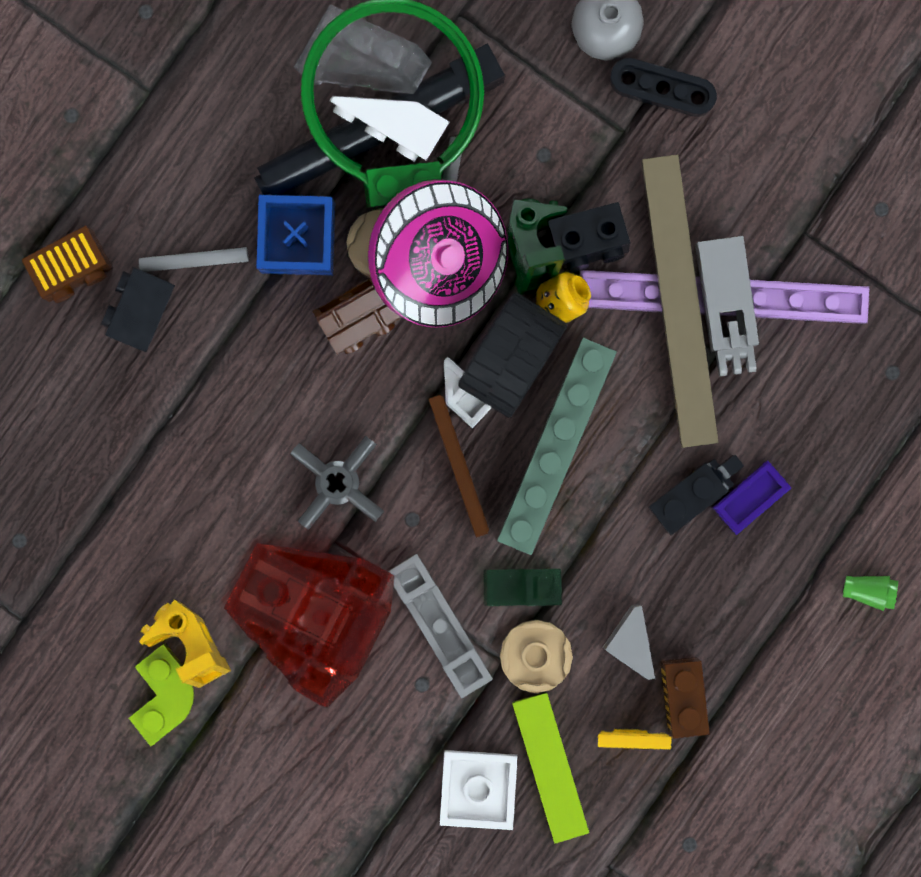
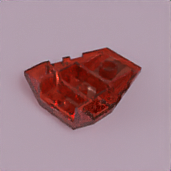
M257 543L224 609L247 636L259 645L267 655L266 658L272 665L277 666L289 680L288 683L295 691L324 708H328L358 678L391 613L395 575L363 558Z

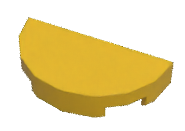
M614 729L613 732L602 730L598 734V747L671 750V736L663 732L648 733L647 730Z

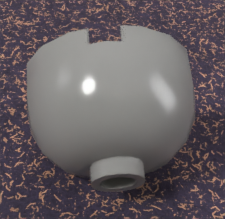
M580 0L575 6L571 22L572 32L580 49L592 58L605 61L613 60L615 57H621L631 52L640 40L644 25L642 9L637 0Z

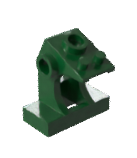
M531 198L513 201L506 234L508 248L517 273L515 285L520 295L537 292L542 283L559 274L563 264L564 256L561 247L555 246L546 249L537 238L539 231L548 228L549 220L564 217L567 212V207L558 206V202L555 200L549 201V204H543Z

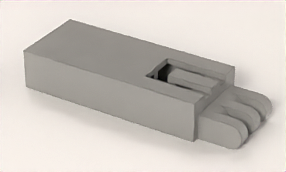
M738 236L698 242L695 248L710 352H715L718 374L719 376H727L728 368L726 361L730 360L733 374H741V359L744 358L746 359L748 373L756 372L754 346L759 345L744 237ZM736 311L737 321L727 322L730 337H723L720 313Z

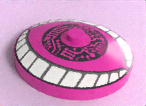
M450 180L423 181L406 188L396 195L379 215L371 233L368 249L371 279L383 302L398 316L418 325L435 328L462 323L479 313L491 301L500 287L508 260L506 229L494 205L476 189Z

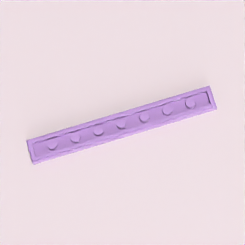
M580 271V277L586 281L591 292L588 308L662 312L657 274ZM695 277L700 313L705 315L700 277ZM750 280L755 318L868 323L869 287ZM736 311L720 313V316H736Z

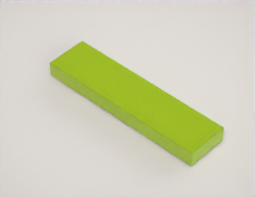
M547 691L513 701L514 711L554 844L588 834L587 823Z

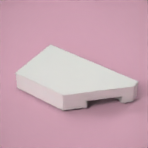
M447 357L444 360L446 405L473 429L492 407L459 388L458 383L464 371Z

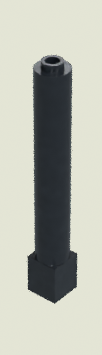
M488 43L475 49L474 51L482 71L484 93L503 84L505 74ZM462 57L449 63V67L388 100L415 101L436 114L464 100L466 103L469 102L470 84ZM357 117L354 118L352 123L345 121L325 132L335 147L350 159L391 139L386 137L385 141L381 142L365 132L368 124ZM314 138L257 167L260 174L255 176L254 179L263 195H284L337 166L326 157Z

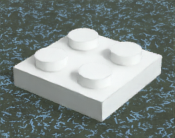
M444 750L440 825L513 830L517 755Z

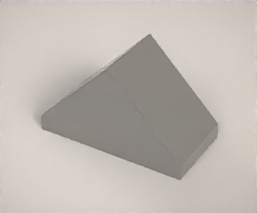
M640 604L631 605L603 648L646 679H655L643 609Z

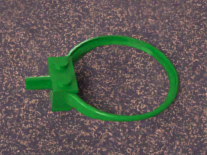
M370 0L353 6L339 14L328 23L314 41L307 55L301 78L303 113L314 140L330 161L364 184L367 207L387 205L396 195L414 184L429 180H441L444 170L462 154L472 140L483 109L484 82L482 71L475 51L467 37L449 18L439 11L411 0ZM395 12L421 18L441 30L455 45L464 61L470 84L469 107L464 124L450 146L436 158L438 162L368 169L366 173L359 172L362 165L354 162L335 147L324 132L318 119L314 103V79L320 58L328 44L341 30L363 17L378 13Z

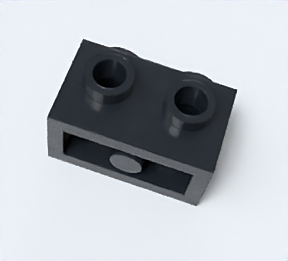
M619 202L548 221V234L552 247L560 246L564 256L560 271L568 269V272H578L588 268L589 263L602 259L604 263L615 262L624 258V253L629 252L631 242Z
M133 266L130 273L123 271L115 288L116 292L121 293L116 306L108 305L101 321V325L106 327L105 336L147 352L175 285Z

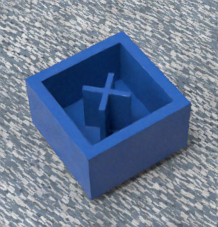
M259 195L257 269L261 274L333 275L335 202L333 197Z

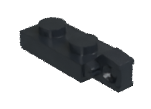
M736 455L730 456L720 465L715 459H712L710 462L698 467L650 504L648 508L671 536L725 495L728 489L734 485L730 477L743 468L744 465Z

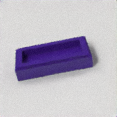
M767 460L711 508L729 529L737 535L787 493L791 487Z

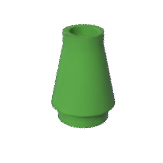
M846 575L843 597L851 598L881 611H884L885 608L894 609L898 581L890 579V575L858 577Z

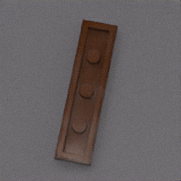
M441 395L429 398L475 536L477 538L486 535L489 532V528L444 398Z

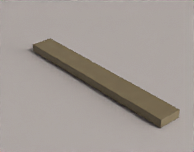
M678 155L642 159L641 166L681 448L719 443Z

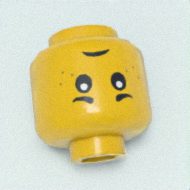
M563 272L539 286L536 295V305L568 323L586 313L591 298L590 288L582 277L573 273Z

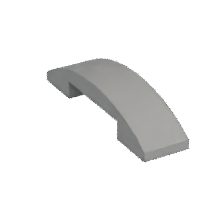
M416 554L386 572L403 603L409 609L441 662L444 671L461 699L492 681L493 678L419 556Z

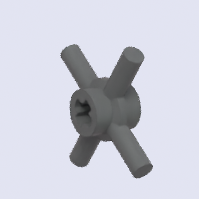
M365 436L345 462L332 461L327 464L300 443L293 449L290 455L316 475L315 486L319 494L299 518L298 522L309 530L329 504L339 505L347 502L352 503L374 522L380 518L384 510L358 490L359 477L356 472L375 448L376 443ZM342 473L345 476L343 483L346 485V488L342 492L336 489L334 493L329 489L332 483L328 479L332 474L338 477Z

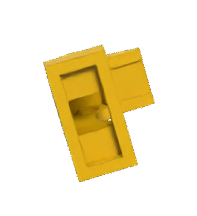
M176 600L171 604L166 603L158 610L154 616L156 622L151 627L146 624L141 629L144 636L139 642L141 645L145 644L149 648L171 637L180 638L186 649L185 662L183 666L176 669L182 683L201 688L231 671L226 659L221 657L202 617Z

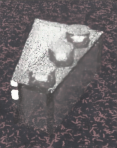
M331 4L329 5L294 65V68L301 75L307 55L314 41L328 23L343 13L344 10ZM359 19L341 30L328 44L318 63L314 84L332 83L347 88H352V85L370 87L372 90L414 94L432 61L417 44L368 21Z

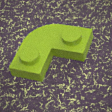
M166 643L135 666L157 696L128 719L150 747L187 718L194 701L193 686L182 683L176 671L177 668L183 665Z

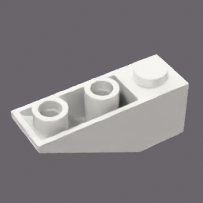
M332 96L330 99L332 103L336 104L333 112L351 123L355 117L368 124L365 132L381 142H384L386 137L391 138L399 143L396 151L414 162L418 156L427 160L449 124L447 120L415 101Z

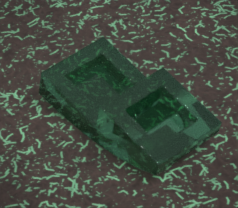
M561 568L483 570L484 606L562 605Z

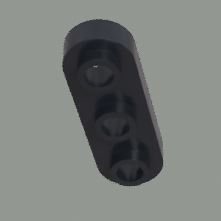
M624 58L618 61L610 74V84L617 94L693 117L706 115L716 103V89L708 80L634 58ZM631 74L634 77V83L630 85L623 83L621 76ZM658 84H665L669 92L665 95L659 94L656 86ZM695 93L700 94L703 98V103L699 105L694 104L691 101V95Z

